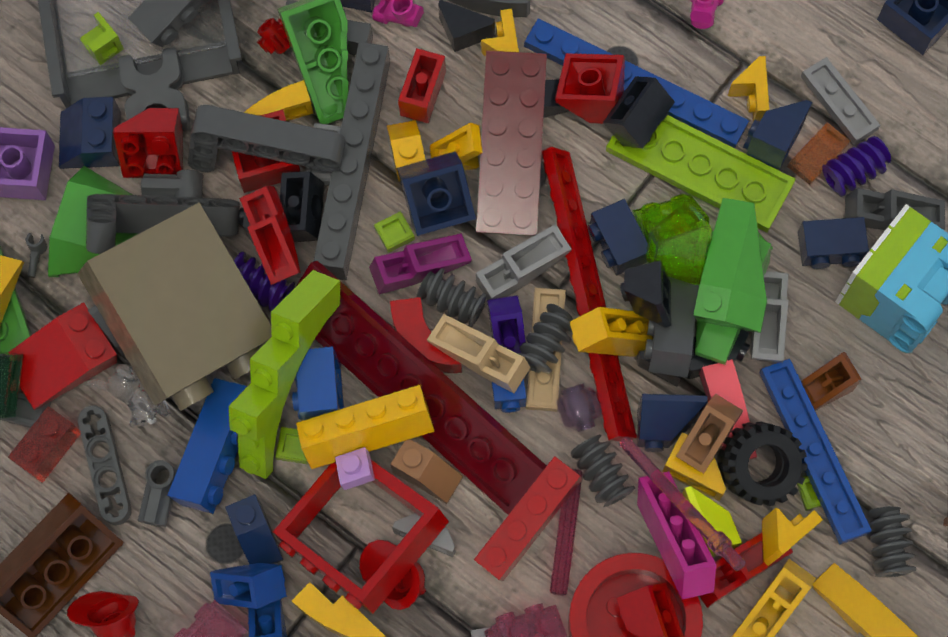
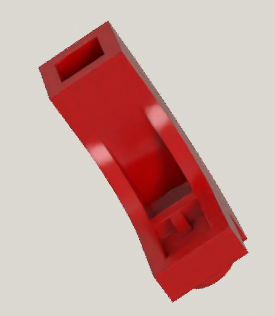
M421 297L390 301L394 329L443 373H462L461 363L427 341L432 331L426 325L423 317Z

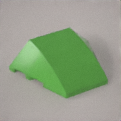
M83 166L67 182L49 237V278L59 277L62 274L78 273L88 260L99 255L86 249L87 197L93 194H133ZM116 233V246L138 234Z

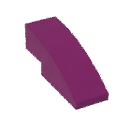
M461 233L406 245L403 251L374 257L369 269L380 295L421 283L430 271L435 274L443 268L445 269L444 274L471 263L472 259Z

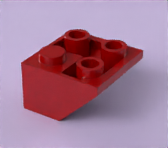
M148 108L113 129L123 178H143L144 174H177L178 171L183 170V129L179 108Z

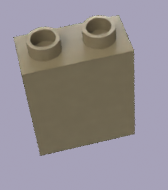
M200 202L88 260L77 273L154 406L172 396L179 410H184L214 392L206 376L224 366H227L234 380L250 372V358L260 349L259 346L266 343L272 337L271 324Z

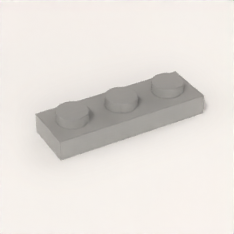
M827 57L802 72L801 78L853 145L879 129V122Z

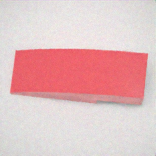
M733 359L727 360L726 365L716 363L702 367L699 375L708 402L717 394L742 409L743 412L731 431L735 428H744L743 424L750 421ZM732 432L728 435L729 438L734 436ZM723 443L720 449L725 450L727 445ZM756 450L751 454L749 460L757 457Z

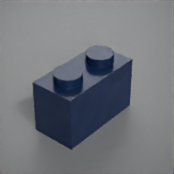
M625 199L591 213L590 225H588L589 233L594 242L599 241L603 249L601 252L603 261L608 269L613 268L616 276L624 273L627 268L639 266L650 261L652 250Z
M864 217L803 221L798 230L802 266H811L813 269H824L831 264L854 267L859 265L869 252Z

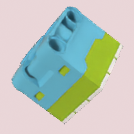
M906 204L852 272L835 302L890 341L900 351L912 353L938 322L937 319L943 313V308L940 304H948V233Z

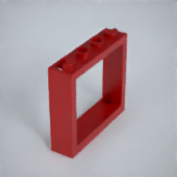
M371 460L375 478L372 482L421 518L361 589L297 539L341 487L337 465L334 462L326 468L274 529L273 533L281 540L278 547L291 558L295 554L299 555L302 558L299 563L313 575L317 571L323 574L322 581L336 593L339 589L346 592L347 595L344 599L354 608L356 607L359 610L363 606L374 614L449 521L438 507Z

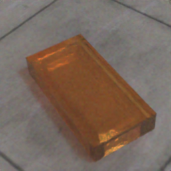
M827 122L796 154L787 167L811 185L823 173V164L826 165L830 159H836L849 145L850 140Z

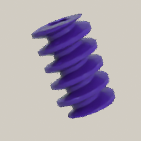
M872 136L866 142L859 143L856 148H850L846 153L839 154L836 159L828 160L826 165L823 164L822 172L828 185L837 195L843 197L846 195L844 186L853 191L856 189L855 181L860 185L866 184L865 175L873 180L877 176L876 170L880 174L886 173L885 163H891V154L881 139Z
M241 251L234 259V262L255 299L258 300L259 305L262 307L269 306L271 312L295 288V282L286 286L287 279L271 285L267 274H265L263 264L256 269L255 264L257 260L255 257H251L247 263L244 262L246 252Z

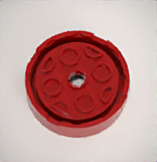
M644 553L620 554L598 563L580 581L573 595L569 610V637H637L626 630L625 624L620 617V608L616 598L646 585L666 583L684 637H701L703 629L702 608L698 596L681 599L663 559Z

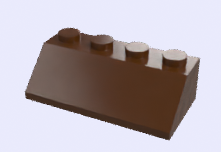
M68 493L0 563V614L27 637H36L124 542L73 495Z

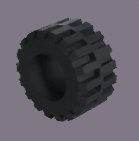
M749 422L743 424L744 428H735L731 431L734 436L732 438L727 437L724 442L727 445L725 450L720 449L718 456L723 457V462L718 463V468L723 471V482L729 485L728 489L732 493L756 505L774 506L775 501L783 503L788 500L787 494L794 496L799 491L795 486L797 483L803 485L805 478L801 477V472L807 471V464L802 463V458L807 456L805 450L799 449L802 443L798 438L792 437V432L765 422H756V424ZM769 445L776 456L775 469L767 479L755 482L749 474V458L760 446Z

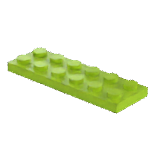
M669 115L661 121L652 134L650 141L643 149L622 146L614 135L606 146V152L719 209L723 198L754 203L758 229L768 233L796 181L795 178Z

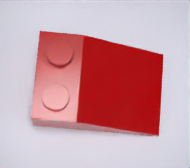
M84 302L56 317L1 357L34 411L117 363L115 350L97 322L88 312L89 309Z

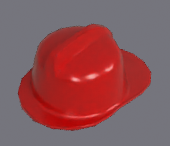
M376 540L370 542L363 549L360 556L359 569L366 583L396 548V545L386 540ZM418 562L412 566L384 600L392 609L403 610L409 608L418 596L426 592L424 587V570Z
M106 591L92 592L73 601L67 609V617L76 624L90 627L97 637H134L137 619L135 610L138 607L139 600L136 596Z

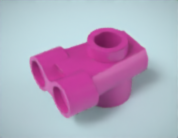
M380 0V3L373 10L372 18L374 21L384 24L390 21L406 27H417L424 9L422 6L415 4L413 0Z
M690 0L692 2L691 24L699 29H707L713 26L717 6L722 5L724 0Z

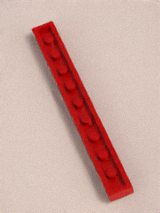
M549 147L542 151L544 170L548 176L551 189L550 196L554 202L557 215V226L572 249L565 257L569 267L570 282L573 286L577 302L576 309L578 314L582 316L597 307L606 308L570 152ZM588 353L590 369L593 373L597 389L596 395L604 419L603 426L608 440L628 442L636 439L637 435L618 355Z

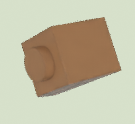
M715 394L705 406L676 457L704 474L743 410Z
M411 439L404 441L390 464L392 473L445 504L449 502L463 479L459 472L438 455Z

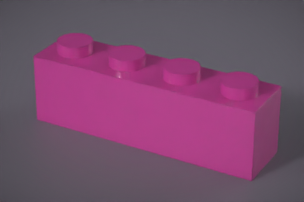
M670 472L640 477L638 479L637 506L681 599L713 593L717 565L688 507L683 506L681 502L683 498Z

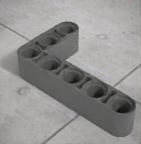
M200 105L196 109L191 131L188 165L200 172L214 171L219 149L324 171H337L341 167L345 138L343 135L333 131L212 105Z
M117 194L89 195L86 207V249L89 252L101 254L116 246V233L140 234L199 202L219 236H235L239 231L240 203L236 200L221 198Z

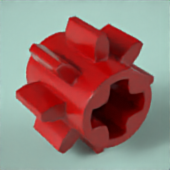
M270 18L259 27L257 33L262 38L257 43L265 52L272 54L275 51L277 54H282L290 47L280 18L277 21L274 18Z

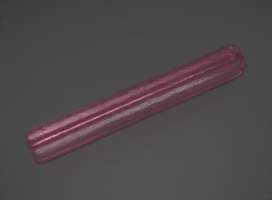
M572 469L582 477L583 473L581 470ZM582 481L560 509L550 593L554 595L564 596L568 592Z

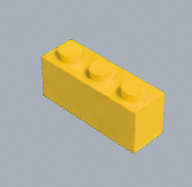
M597 307L570 321L573 342L577 346L578 352L635 357L639 351L645 350L647 339L653 340V336L647 335L649 320L634 313V311Z

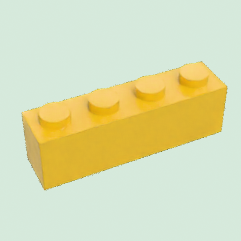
M420 385L296 423L301 449L311 469L336 462L335 457L366 447L370 452L435 432Z

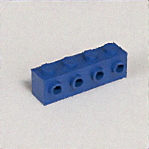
M217 378L213 379L211 387L214 392L205 399L167 495L182 506L214 514L216 506L223 498V488L228 475L233 472L235 457L238 452V434L230 430L229 405L247 387Z

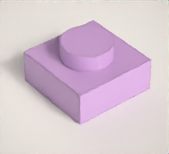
M366 447L335 457L340 485L344 490L375 480L370 453Z

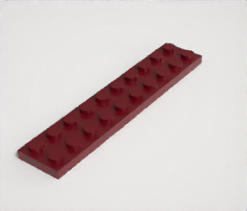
M314 261L309 264L297 285L312 270L337 280L339 279L319 261ZM340 281V306L326 321L315 340L323 347L333 346L339 362L378 397L420 385L435 431L422 435V437L509 515L547 465Z

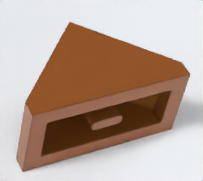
M843 352L803 379L801 383L816 411L853 392L862 379L846 352Z

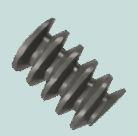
M441 268L435 274L430 271L423 279L416 297H421V300L426 298L428 306L437 304V310L440 313L448 309L447 316L453 319L458 316V321L463 324L469 321L468 326L472 328L484 309L487 294L483 293L478 298H475L476 287L473 286L469 291L465 292L466 282L464 280L455 286L453 285L455 275L452 274L444 280L445 269Z
M547 304V312H543L540 315L541 322L534 324V333L532 332L527 335L528 343H522L519 348L521 353H517L525 357L531 367L529 370L537 373L544 372L550 374L552 370L546 364L547 361L557 364L558 359L553 352L564 353L565 349L560 344V341L570 343L572 340L566 333L567 331L572 332L570 321L573 320L572 316L555 304Z
M597 435L576 446L571 451V456L575 459L581 458L577 463L578 469H587L583 474L584 480H593L589 485L590 491H600L596 495L595 500L597 503H605L603 507H607L627 497L635 490V486H623L624 482L629 478L628 474L617 475V472L623 465L622 463L611 464V461L617 454L616 452L605 453V450L611 443L610 441L599 442V438L602 435Z
M880 507L867 512L870 518L876 519L869 523L872 531L877 532L870 537V541L879 545L871 550L873 556L880 558L874 561L873 567L882 571L876 574L875 577H898L916 571V567L906 565V561L915 558V554L905 552L904 548L913 545V541L903 539V535L912 532V528L902 526L901 522L910 519V515L900 513L901 507Z

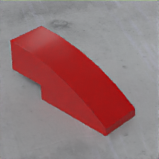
M265 186L239 198L251 225L247 227L270 284L274 285L301 273L292 234L275 186Z
M762 533L715 562L717 566L714 592L700 595L699 597L708 608L792 554L793 550L790 548L772 564L767 566L763 559Z

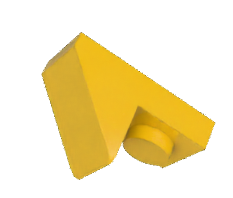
M512 9L500 10V21L495 22L497 37L481 40V53L486 56V51L519 52Z
M759 56L732 82L728 93L729 97L748 96L747 111L748 113H753V122L755 119L761 121L764 113L769 110L766 56Z
M468 123L430 145L431 158L456 151L464 170L479 168L478 155L483 153L479 125Z
M775 508L763 518V559L767 566L782 556L823 520L815 510L805 518L798 514L789 521L780 509Z

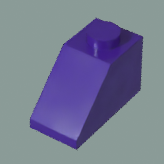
M518 295L487 300L492 338L499 345L515 353H521L519 348L522 343H526Z

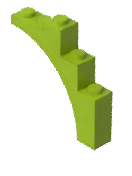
M312 270L271 311L272 337L250 358L251 383L229 405L230 430L238 434L239 468L250 474L267 479L273 472L277 430L286 399L311 344L326 321L340 306V280Z

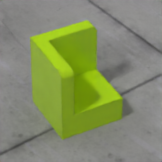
M97 12L93 16L98 26L83 35L80 41L101 66L124 50L118 35L102 15Z

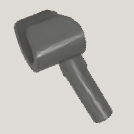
M29 233L25 239L30 250L27 277L35 278L39 255L46 251L47 243L43 234H41L40 241L34 244L32 233Z

